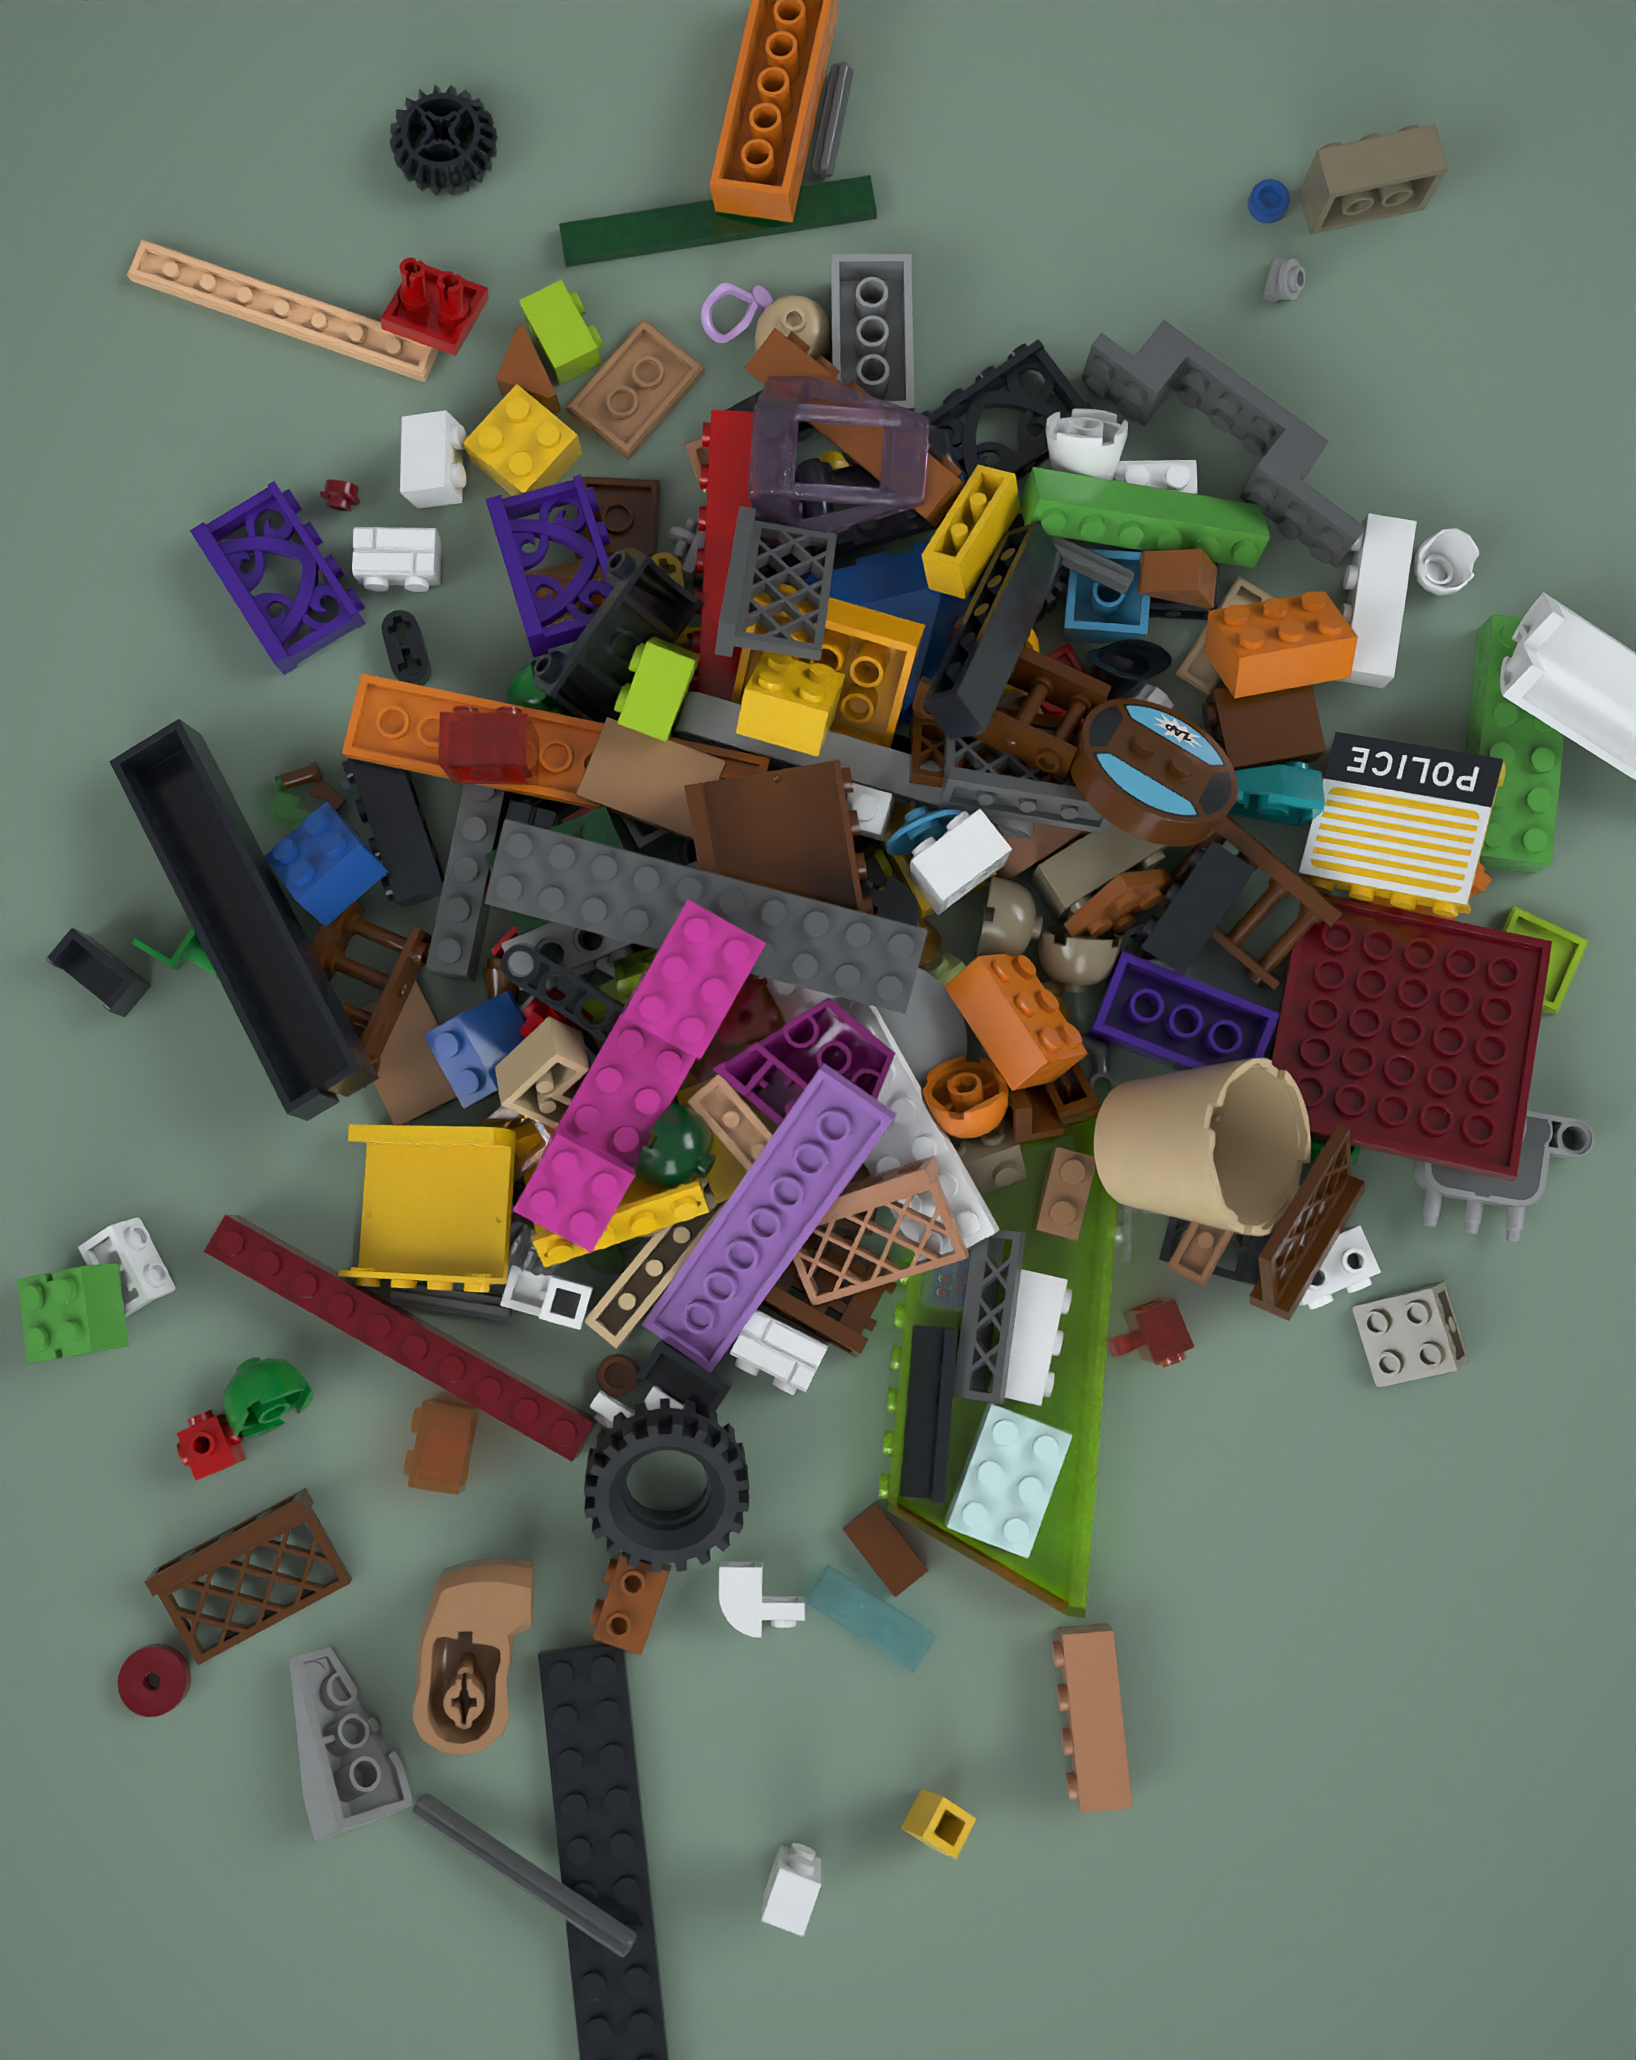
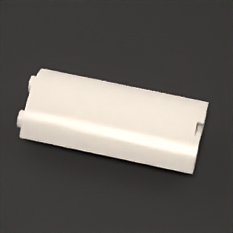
M1543 592L1528 610L1512 637V640L1517 642L1512 658L1507 656L1503 659L1500 673L1502 696L1636 780V653Z

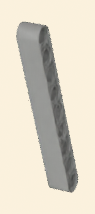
M687 692L674 732L682 739L768 757L771 761L770 766L781 769L840 759L841 768L850 767L852 783L891 793L896 803L909 807L919 808L927 806L930 812L947 809L939 807L941 788L909 783L910 754L829 731L820 754L816 757L737 734L740 704L703 693ZM931 760L920 765V769L936 772L942 770ZM986 815L999 833L1019 839L1032 838L1036 823Z

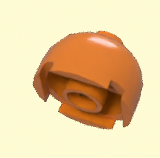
M966 1056L955 1057L941 1062L929 1071L926 1076L927 1084L925 1088L923 1087L924 1100L935 1121L949 1136L974 1138L987 1134L999 1125L1008 1109V1084L993 1061L988 1058L980 1057V1063H967Z

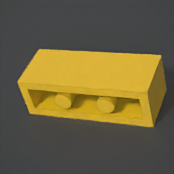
M977 465L921 555L929 589L966 600L996 551L1003 534L1008 531L1021 509L1015 474Z

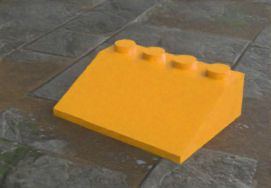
M786 584L776 587L785 597L797 592L793 586ZM765 593L753 597V600L762 608L774 602ZM829 597L820 661L792 656L794 660L812 665L825 664L833 668L834 671L845 674L835 719L829 731L891 749L925 629L924 624ZM807 600L795 605L804 615L817 610ZM784 611L771 616L780 626L793 621ZM760 622L746 628L748 633L764 635L769 632ZM803 629L790 635L795 641L812 644L814 642ZM742 648L731 702L742 704L745 687L764 651Z

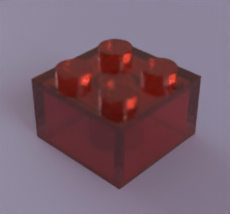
M457 706L453 708V712H440L438 764L453 784L538 785L539 734L528 713H522V710L519 708L499 707L496 709V713H479V709L474 707Z

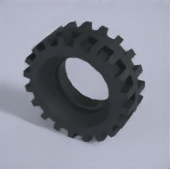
M660 1398L659 1409L648 1410L644 1401L635 1404V1415L629 1418L622 1412L613 1417V1428L608 1431L602 1427L597 1434L595 1449L590 1448L587 1457L584 1511L586 1518H592L593 1535L596 1539L603 1536L607 1538L606 1551L612 1556H615L620 1550L627 1553V1565L636 1568L640 1559L650 1561L651 1572L661 1573L662 1563H675L677 1572L687 1570V1560L695 1557L703 1565L710 1561V1549L714 1546L724 1552L730 1546V1532L733 1531L739 1534L744 1526L743 1512H748L750 1505L749 1475L745 1449L742 1442L736 1443L733 1427L729 1423L721 1427L718 1424L717 1413L710 1408L704 1416L695 1413V1402L685 1400L683 1409L670 1408V1398ZM658 1450H677L693 1456L702 1464L707 1475V1485L702 1495L693 1504L676 1511H657L641 1505L632 1497L627 1486V1476L632 1465L642 1456Z

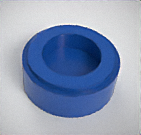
M1273 179L1257 183L1248 199V210L1251 216L1261 223H1274L1284 216L1290 202L1288 189L1281 182Z

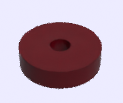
M165 1644L148 1645L134 1652L123 1663L118 1675V1692L121 1700L129 1710L143 1717H158L173 1710L184 1700L191 1684V1671L187 1660L177 1649ZM150 1673L159 1676V1687H153L149 1683Z

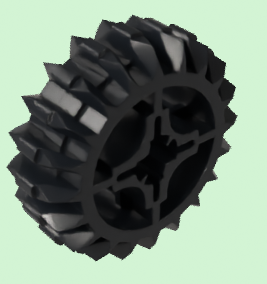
M434 85L433 93L426 95L425 92L419 89V99L417 101L406 97L405 106L407 110L396 109L395 117L397 122L391 123L390 131L393 138L390 139V147L393 154H395L394 160L397 167L403 171L409 183L415 181L421 191L430 186L432 193L438 196L442 188H447L448 193L453 196L455 187L461 185L463 189L469 192V181L472 179L482 184L483 176L481 170L491 171V158L497 157L495 143H497L498 135L496 128L493 127L492 116L488 111H485L480 99L472 100L471 94L466 89L457 95V91L452 85L449 86L446 93H441L440 88ZM424 130L426 134L420 140L421 145L414 151L416 140ZM474 131L473 140L468 149L464 151L462 146L468 140L467 135Z

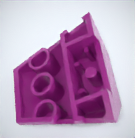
M827 998L786 1023L782 1028L750 1045L738 1055L719 1064L713 1070L780 1126L823 1063L877 1100L894 1059L895 1052L833 1000Z

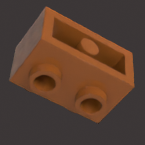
M622 1551L619 1560L611 1557L603 1579V1583L610 1585L605 1601L597 1599L589 1624L596 1626L592 1639L641 1655L645 1648L672 1565L662 1563L661 1573L651 1572L650 1561L640 1559L636 1568L627 1565V1553L625 1551Z

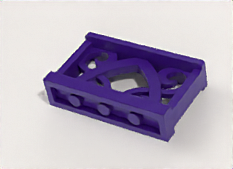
M581 474L573 476V480L502 499L501 495L485 499L533 658L549 654L548 649L576 642L596 613L590 615L583 614L575 607V604L580 600L585 607L596 608L595 604L590 601V598L595 594H601L607 598L614 588L606 580L608 572L607 563L612 555L607 556L604 546L610 545L604 521L596 522L593 512L599 511L593 487L585 488ZM571 504L578 509V516L573 521L564 519L566 514L564 509L558 513L555 521L556 524L548 522L549 515L554 508ZM540 513L539 520L518 519L532 514ZM585 527H587L591 542L579 534ZM535 538L540 539L539 546L535 552L526 553L522 550L525 544L531 543L535 546ZM549 541L561 544L583 557L576 575L565 590L559 582L549 576L540 574L525 575V571L536 567L545 558ZM598 565L604 582L593 580ZM547 587L554 591L557 597L553 600L549 592L546 598L540 599L536 594L541 588ZM567 612L573 618L572 620L546 627Z
M275 481L268 484L266 489L210 523L205 524L203 522L191 529L190 532L273 663L286 675L297 668L299 662L356 627L360 628L366 624L359 613L365 609V606L352 587L346 591L342 587L338 579L343 577L344 573L331 554L324 558L317 546L324 542L310 521L303 525L296 515L303 509L290 489L282 492ZM269 510L282 514L284 519L282 528L278 530L272 529L269 518L264 525L265 536H257L256 523L259 516ZM246 525L248 537L219 543L221 539ZM295 529L306 547L289 541ZM263 553L285 556L302 563L301 584L295 602L285 595L274 592L262 593L253 597L251 591L258 586L265 573L266 565ZM248 554H254L256 561L255 569L250 573L241 572L240 565L245 561L252 563ZM319 567L331 585H318ZM326 597H332L338 602V615L328 623L314 621L308 616L311 608L320 614L329 613L328 610L321 606L322 600ZM279 603L290 609V612L287 615L280 608L279 616L273 618L269 616L268 610L272 604ZM303 623L314 630V632L288 648L285 647Z

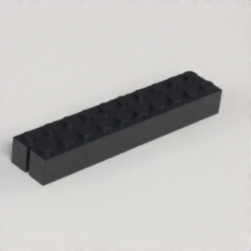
M177 719L109 761L286 1114L309 1121L339 1103L340 1101L336 1094L349 1097L379 1079L369 1056L273 871L264 858L259 844L202 735L182 720Z

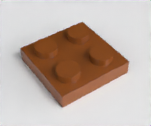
M1165 868L1119 873L1069 918L1064 925L1072 937L1090 935L1092 938H1095L1107 932L1120 934L1134 925L1136 922L1134 917L1141 910L1149 909L1160 902L1164 897L1162 892L1174 881Z

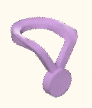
M721 283L711 292L702 305L701 322L704 331L710 339L717 343L730 342L736 339L748 327L755 311L762 313L765 307L773 302V299L762 286H755L747 292L730 283ZM731 294L750 303L743 319L729 333L722 334L714 327L712 321L713 307L727 295Z

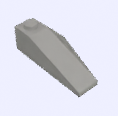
M332 1647L291 1657L289 1660L303 1799L314 1841L316 1842L358 1828L414 1806L401 1759L395 1750L390 1752L377 1731L381 1728L374 1716L369 1718L356 1697L358 1693L356 1686Z

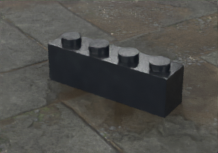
M351 758L343 761L342 765L350 785H357L361 799L355 800L359 816L363 823L369 822L374 837L368 839L370 849L388 870L387 876L382 877L381 881L389 901L395 899L396 904L406 908L441 896L445 876L409 770Z

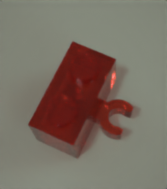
M1163 1297L1123 1312L1122 1314L1129 1332L1106 1340L1112 1357H1119L1137 1349L1141 1360L1155 1363V1365L1161 1364L1162 1367H1168L1185 1360L1187 1357L1184 1351L1195 1347L1175 1299Z

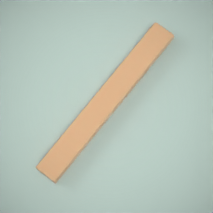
M142 239L127 273L132 282L424 383L428 379L439 351L383 330L380 321Z

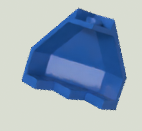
M929 540L912 544V551L890 556L889 551L856 558L857 565L838 570L833 568L829 592L830 598L925 625L899 721L910 724L913 712L912 705L921 677L925 676L931 680L934 679L946 654L953 626L960 616L964 617L973 598L972 591L965 600L928 588L921 555L930 542ZM812 573L805 580V583L812 585L820 581V579Z

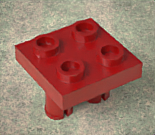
M416 258L404 259L399 266L402 282L380 318L382 329L456 356L488 300V287L463 279L459 274L455 276L453 272H444L425 265L421 260L417 262Z

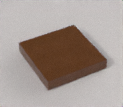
M581 476L584 487H593L599 511L593 512L595 521L603 520L608 533L610 545L604 546L606 555H613L615 552L625 550L628 547H632L648 555L650 558L657 554L660 480ZM585 527L579 534L591 542L587 527ZM575 552L576 558L583 559V557Z

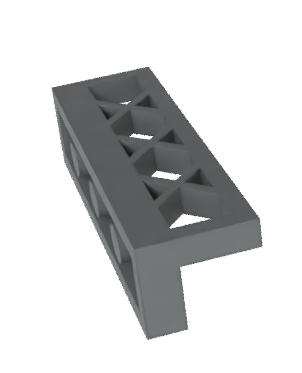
M999 1230L995 1234L972 1245L954 1377L953 1396L1004 1404L1026 1233ZM1005 1239L1012 1240L1010 1258L1002 1264ZM1007 1270H1008V1277H1006V1275L1004 1274ZM1001 1282L1006 1289L1005 1300L997 1306L999 1283ZM1003 1312L1002 1320H1001L1000 1317H999V1315ZM995 1324L1000 1332L999 1344L991 1349ZM997 1355V1361L995 1362L993 1358ZM988 1367L994 1374L992 1393L985 1392Z

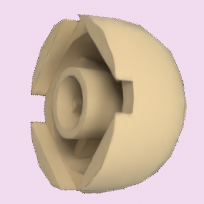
M790 295L778 298L765 307L756 325V352L773 329L776 328L786 337L791 331L810 346L806 353L816 362L820 356L829 361V356L832 353V326L828 314L820 304L807 297Z

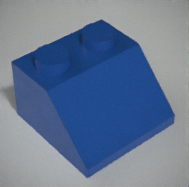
M510 990L453 1017L423 1035L463 1109L483 1102L499 1093L495 1066L525 1039L519 1034V1031L526 1022V1018L522 1015V1011Z

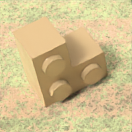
M550 1016L495 1066L501 1105L556 1129L587 1071L590 1070L582 1032Z

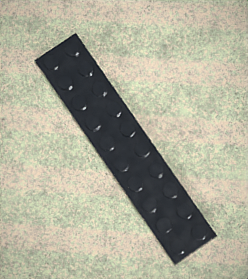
M606 1643L540 1651L538 1660L561 1883L634 1931L637 1935L629 1953L625 1957H620L565 1920L580 2060H669L626 1651Z

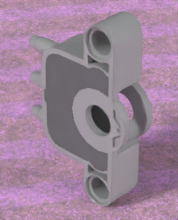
M1527 1110L1518 1175L1513 1181L1414 1160L1413 1176L1417 1185L1425 1191L1423 1225L1428 1227H1435L1437 1225L1442 1197L1466 1201L1464 1231L1467 1234L1476 1235L1478 1233L1484 1204L1508 1207L1505 1238L1508 1241L1518 1242L1520 1232L1523 1230L1526 1206L1537 1202L1544 1193L1550 1157L1566 1159L1587 1154L1592 1149L1595 1141L1591 1127L1579 1119ZM1565 1129H1568L1574 1136L1575 1143L1571 1150L1565 1147L1562 1142V1134Z

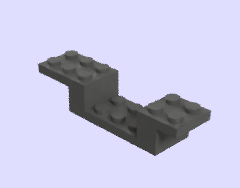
M1165 320L1162 321L1135 356L1131 355L1102 332L1093 342L1081 378L1090 392L1098 397L1107 398L1117 406L1118 411L1125 418L1131 421L1136 420L1143 426L1146 425L1172 391L1176 392L1179 399L1186 406L1197 408L1210 417L1211 423L1217 429L1223 432H1230L1241 440L1242 445L1248 452L1264 457L1255 468L1240 498L1245 503L1261 505L1263 514L1277 524L1278 530L1287 538L1297 539L1308 547L1315 559L1324 564L1329 563L1335 568L1338 566L1366 527L1303 482L1329 442L1327 439Z

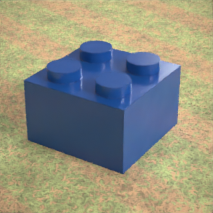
M325 802L320 808L309 814L302 824L285 839L279 841L264 856L294 899L325 927L388 872L357 831L328 802Z

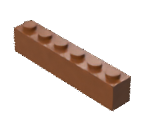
M774 328L744 368L769 391L936 527L952 507L965 486L958 478L962 470L944 455L937 461L927 452L931 445L915 431L912 430L908 436L897 428L901 421L883 405L876 411L866 403L870 395L851 380L847 386L836 378L840 371L823 356H820L817 362L806 353L810 346L791 331L786 337Z

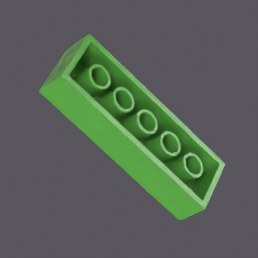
M1493 614L1477 630L1465 753L1504 759L1506 774L1503 786L1498 787L1479 862L1485 868L1536 874L1552 865L1564 735L1502 696L1500 673L1503 659L1507 656L1512 658L1517 646V642L1513 641L1512 637L1523 618Z

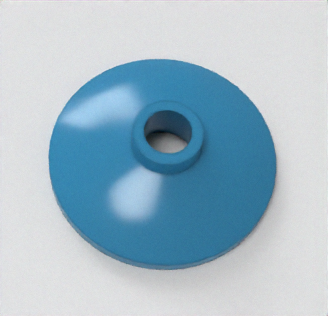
M927 806L910 811L904 817L907 823L900 827L886 842L885 848L887 853L890 855H904L912 853L918 845L929 837H933L935 841L939 840L948 831L946 828L948 823L961 814L962 811L944 809L930 812Z

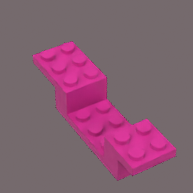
M687 899L647 972L642 974L593 1061L590 1070L584 1077L538 1159L536 1169L513 1209L514 1212L592 1253L635 1177V1166L643 1146H647L653 1136V1133H651L652 1128L671 1104L695 1059L701 1060L763 950L765 942Z

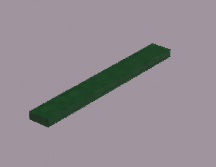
M868 175L801 186L793 222L715 212L713 200L559 223L565 264L566 267L872 220L877 218V210L871 176Z

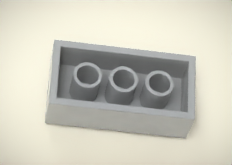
M912 253L831 254L832 364L840 371L836 378L846 386L851 380L870 395L866 403L876 411L881 405L887 408L901 421L897 428H911L910 424L914 416Z

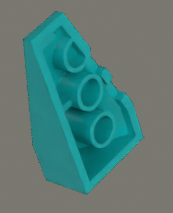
M1297 761L1285 762V765L1279 764L1237 770L1235 773L1238 782V793L1235 804L1228 812V815L1304 828L1324 811L1325 798L1321 771L1310 770L1308 764Z

